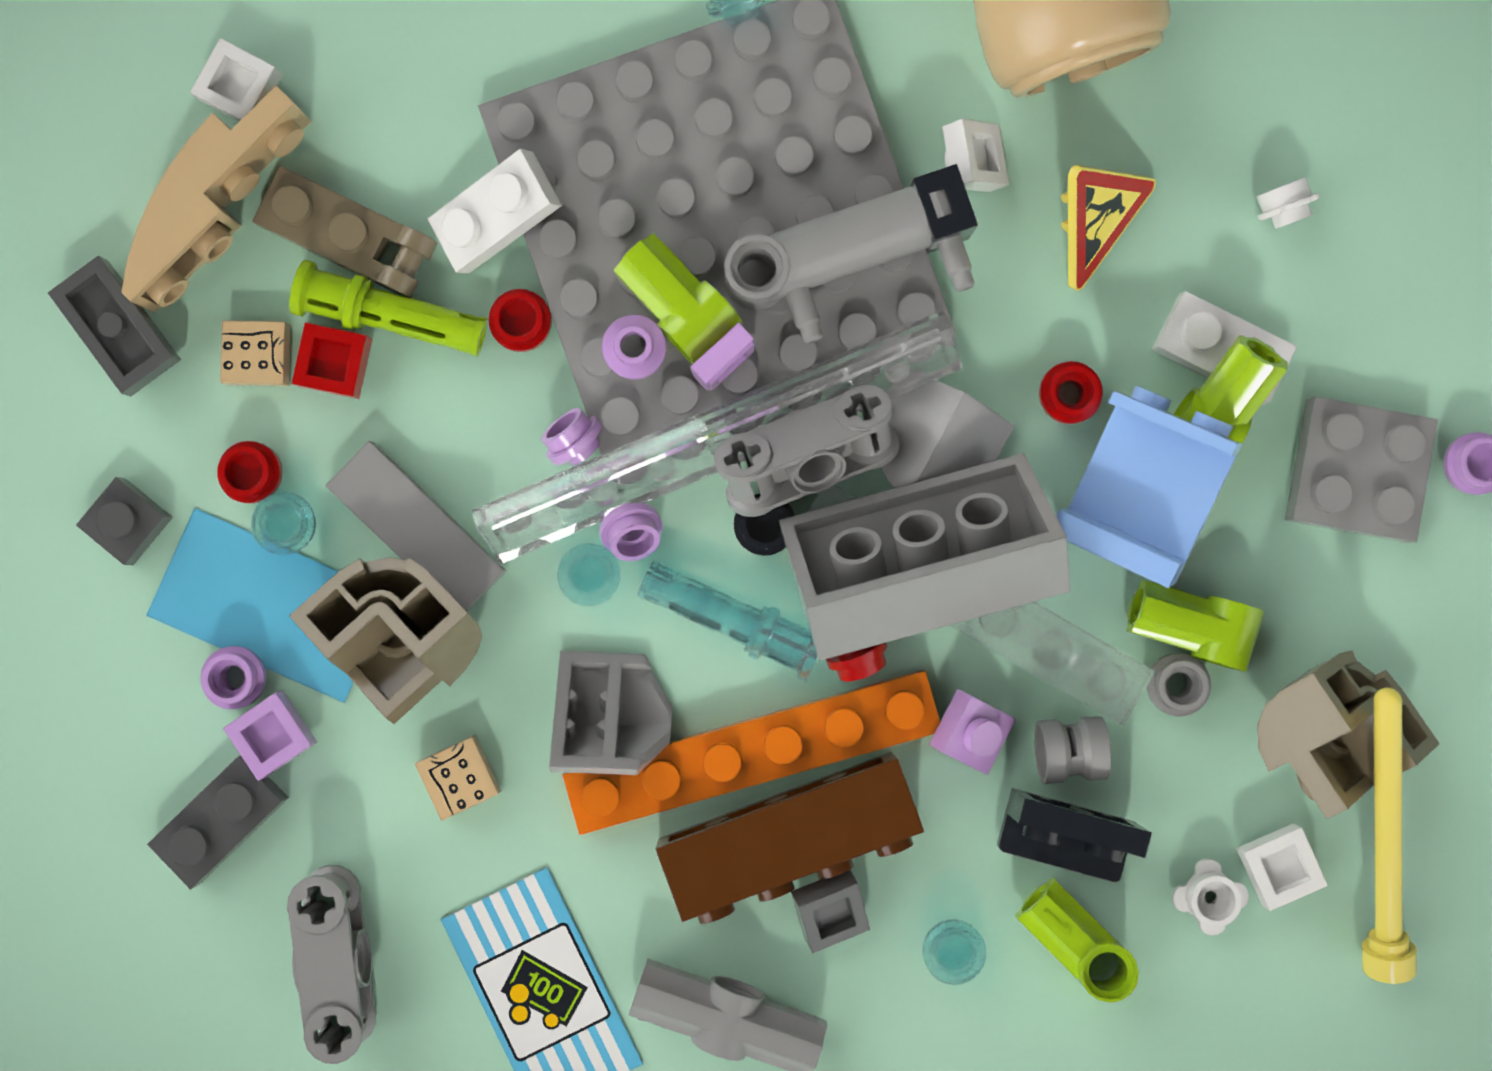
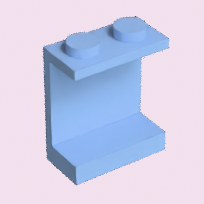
M1135 385L1131 396L1113 391L1108 403L1114 405L1115 408L1069 508L1059 509L1056 517L1067 536V542L1169 588L1176 584L1241 449L1242 443L1228 438L1233 428L1232 425L1199 411L1195 412L1191 422L1167 412L1172 400Z

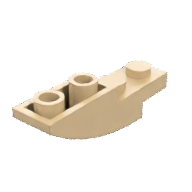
M277 86L265 95L232 129L212 112L187 140L168 166L146 206L127 259L121 293L130 302L152 312H155L159 307H167L173 304L187 290L189 285L187 280L204 263H211L217 260L229 249L233 242L232 235L242 225L225 207L231 201H239L250 194L259 182V173L275 157H283L292 152L301 142L304 136L303 130L311 123V120Z

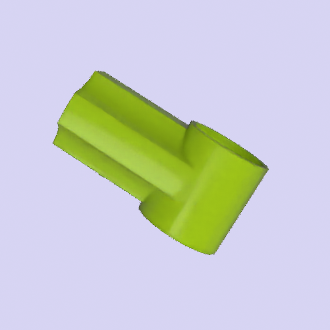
M654 233L636 243L613 270L615 275L659 321L657 326L691 364H694L737 323H743L740 316L727 300L707 281L704 280L700 283L680 259Z
M1239 335L1201 389L1193 388L1181 401L1173 415L1191 422L1195 412L1199 411L1232 425L1233 428L1228 438L1243 443L1251 427V418L1287 372L1288 363L1276 353L1273 347L1255 337L1249 338Z
M1141 581L1130 603L1126 632L1191 651L1190 656L1209 663L1247 672L1264 611L1220 597L1207 596V599L1173 587L1167 588L1156 582Z
M1052 877L1046 883L1039 886L1023 902V905L1015 914L1016 919L1097 1000L1108 1003L1122 1001L1131 995L1137 986L1139 971L1137 962L1132 954L1055 878ZM1101 953H1115L1118 959V966L1114 975L1102 981L1091 979L1089 968L1093 959Z

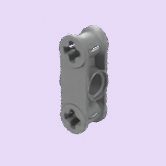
M874 385L852 387L838 396L805 409L792 411L778 420L725 439L716 449L714 462L719 475L728 481L726 496L729 506L734 512L742 516L756 517L764 515L781 505L809 494L823 492L836 483L866 471L881 468L892 462L898 454L900 443L897 431L889 424L893 412L890 396L884 389ZM858 404H861L864 421L857 415L856 406ZM871 434L878 441L879 448L877 451L873 449ZM739 452L744 454L748 466L745 469L741 467L738 458ZM755 480L760 492L759 498H755L750 482Z
M330 864L318 868L309 877L302 879L292 888L288 896L287 911L293 944V976L297 991L299 992L304 1031L303 1039L307 1050L315 1059L323 1063L338 1064L348 1060L355 1054L361 1043L370 1036L376 1025L377 1012L371 979V948L367 933L365 932L361 888L357 877L351 870L341 865ZM319 889H321L323 896L334 897L335 905L330 909L326 901H316L314 894ZM334 1016H337L339 1025H332L331 1019ZM343 1026H350L351 1031L348 1035H345Z

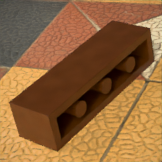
M892 752L663 836L658 839L655 850L681 921L684 922L698 917L700 924H706L730 915L735 911L733 903L757 895L760 902L781 897L795 888L793 881L817 873L819 879H828L845 873L854 867L852 859L875 850L878 857H886L902 852L914 844L912 836L925 831L899 761Z

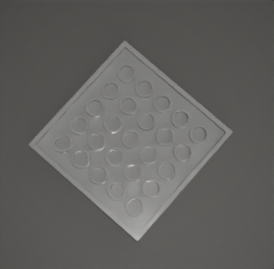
M777 0L478 105L498 164L502 163L519 149L533 151L562 205L523 235L587 416L590 419L594 415L602 424V429L597 439L600 441L598 447L604 459L952 336L956 332L926 249L810 288L820 317L819 325L823 333L822 339L810 344L803 341L800 330L795 326L786 297L780 298L777 303L767 309L751 310L740 306L732 300L726 289L724 263L727 252L736 241L746 235L762 234L767 236L904 189L836 0ZM652 233L664 242L700 283L704 280L707 281L727 300L742 319L743 323L741 325L754 338V353L713 391H707L696 380L691 371L693 364L676 349L665 335L666 355L664 361L655 373L646 378L630 380L620 377L609 368L604 360L602 353L603 336L614 321L627 315H641L651 319L656 324L659 323L657 318L613 271L623 256L636 243L647 238ZM760 259L747 261L738 272L742 281L754 287L768 284L775 276L771 265ZM636 335L627 337L622 344V352L632 358L640 356L646 348L645 340Z

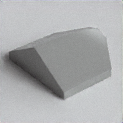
M905 367L890 394L893 412L889 424L897 431L900 447L897 456L892 462L881 467L891 487L898 488L997 460L1014 425L966 392ZM871 434L873 449L877 451L879 448L878 441Z
M560 651L549 763L550 772L638 775L670 743L672 705L652 672L650 662L645 654Z

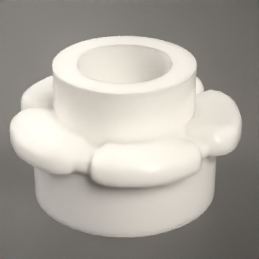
M1304 177L1258 195L1256 197L1262 214L1258 215V219L1263 221L1271 218L1274 228L1277 229L1312 215L1308 203L1318 200L1320 194L1318 192L1312 195L1307 178Z

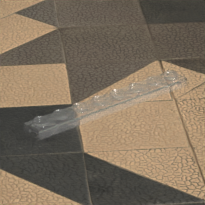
M943 310L912 322L874 340L853 347L841 354L794 372L775 382L733 398L709 410L472 510L476 529L500 564L602 522L603 518L610 511L621 505L646 503L717 473L714 462L716 449L725 439L732 435L748 432L778 420L792 411L805 409L838 396L852 387L874 385L884 389L890 396V399L947 376L962 369L953 327ZM861 404L856 406L857 413L862 411ZM739 452L738 458L740 463L746 461L743 452Z

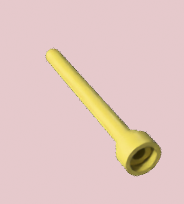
M1382 688L1376 692L1373 700L1375 928L1369 931L1368 937L1362 942V970L1368 977L1376 981L1399 984L1408 982L1416 976L1417 949L1410 941L1408 933L1403 930L1402 697L1393 688Z

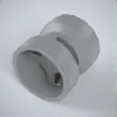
M1081 717L1076 724L1063 725L1056 719L1039 720L1036 722L1034 730L1035 757L1039 777L1043 784L1063 783L1068 776L1081 775L1088 781L1107 780L1111 772V747L1107 726L1103 717Z

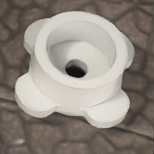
M1213 859L1198 861L1195 865V874L1185 885L1175 887L1172 892L1174 907L1181 912H1189L1198 920L1200 930L1207 935L1222 933L1225 926L1237 918L1241 908L1246 906L1249 899L1247 888L1242 883L1233 882L1222 874L1221 865ZM1213 891L1215 893L1214 901L1206 902L1205 894Z

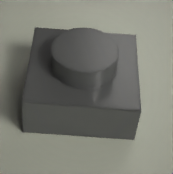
M115 477L76 526L123 565H134L173 517L126 478Z
M851 870L835 877L820 879L791 891L801 929L812 954L870 930L860 888Z

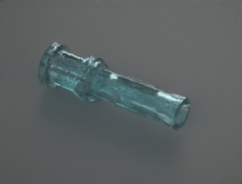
M653 560L649 568L650 571L647 570L641 583L637 597L665 607L691 621L726 635L746 645L744 651L749 653V657L757 660L764 656L797 671V679L803 682L807 681L818 657L809 629L781 617L780 609L772 605L770 608L764 606L760 610L699 581L679 574Z

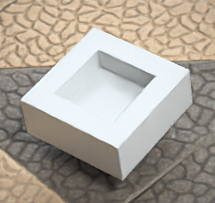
M220 38L190 93L199 101L240 121L265 95L277 86L282 74L276 67Z
M962 118L942 126L946 146V167L957 164L966 190L992 192L1009 185L999 124Z
M1294 823L1236 848L1261 906L1269 911L1328 886L1303 828Z

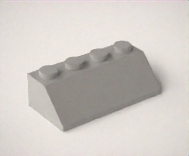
M1024 453L779 520L802 608L819 661L1070 592L1067 536Z

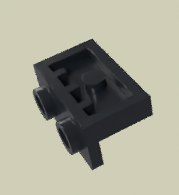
M1011 788L997 846L1005 853L1104 880L1118 882L1122 876L1127 853L1146 858L1152 832L1133 820Z

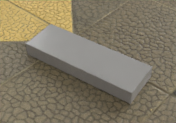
M368 441L325 485L400 559L407 560L409 557L427 569L466 612L507 572L496 559L374 442Z

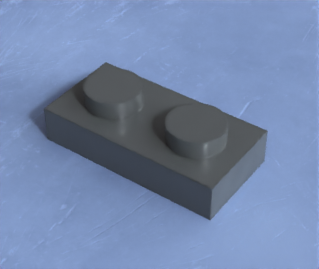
M98 255L47 293L120 393L131 397L181 361V359L144 308L130 302L121 293L123 286L122 278L108 260Z
M240 755L147 845L191 890L200 885L289 797L269 776L258 781Z

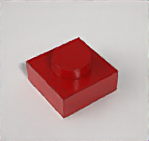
M305 322L291 384L301 388L360 399L372 338L364 334Z

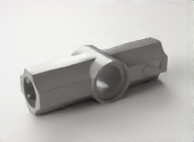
M647 959L629 1012V1016L638 1018V1020L691 1037L693 1044L714 1056L734 1061L743 1060L747 1056L787 1071H813L816 1068L827 1029L826 1020L801 1012L795 1008L766 1000L761 991L742 981L723 976H713L709 980L651 959Z

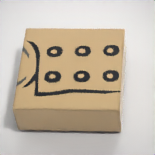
M222 321L220 383L227 386L289 387L291 325L286 322Z
M476 735L415 763L441 821L502 791Z

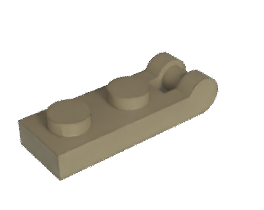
M279 166L252 220L253 223L262 229L349 271L366 276L370 281L409 298L412 297L419 283L414 277L423 258L430 260L438 244L432 238L411 227L399 224ZM389 242L400 247L391 267L379 262Z

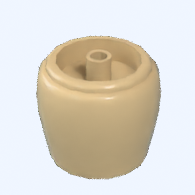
M973 0L977 30L984 58L991 75L1000 88L1010 89L1012 96L1016 98L1044 92V83L1068 74L1071 84L1098 76L1109 69L1143 56L1156 49L1162 43L1164 38L1163 32L1170 23L1171 15L1169 0Z

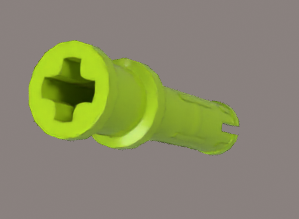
M303 260L300 263L290 291L289 309L291 314L303 317L309 312L342 321L343 328L352 331L356 329L361 330L366 325L456 349L476 357L481 352L488 326V318L465 314L425 301L374 288V282L369 281V278L357 274L353 279L321 271L318 270L315 262Z

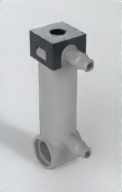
M957 164L913 178L910 187L767 236L753 234L739 239L727 252L724 263L726 289L732 300L744 308L760 310L767 309L777 303L780 298L786 297L795 326L800 330L803 341L810 344L822 339L823 336L819 325L820 317L810 291L812 287L926 249L927 254L939 250L947 275L952 278L955 290L962 292L972 288L975 283L971 273L972 266L963 241L969 240L978 223ZM760 259L771 265L775 276L768 284L754 287L742 281L738 274L739 269L749 260Z

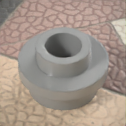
M1172 653L1159 658L1151 666L1146 678V690L1149 699L1160 711L1173 716H1187L1197 712L1204 706L1210 695L1211 680L1206 667L1198 659L1187 654ZM1179 672L1186 680V687L1181 694L1173 696L1168 691L1167 682L1171 675Z

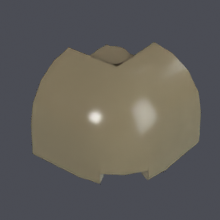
M387 557L364 562L359 558L338 571L289 615L326 659L346 673L380 713L393 724L400 720L442 680L450 687L467 669L478 652L482 639L479 624L427 569L409 557L407 560Z
M1352 650L1339 653L1315 666L1282 689L1265 704L1257 724L1258 749L1268 772L1289 762L1297 774L1298 782L1303 792L1316 802L1326 819L1349 809L1374 786L1373 700L1378 690L1393 688L1402 697V772L1417 766L1440 744L1405 692L1387 670L1375 675L1356 660Z

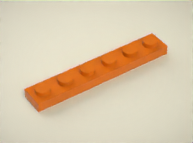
M922 669L670 741L638 775L564 772L562 776L578 833L583 835L933 735L940 724V719L926 671Z

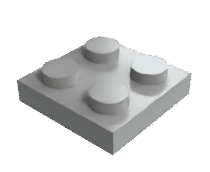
M1321 397L1306 399L1285 520L1404 543L1417 542L1438 419Z

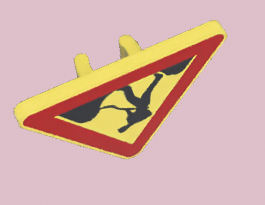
M1074 165L1068 173V191L1061 195V200L1064 203H1068V219L1061 223V227L1068 233V286L1077 291L1083 289L1154 191L1156 186L1155 179L1143 175Z

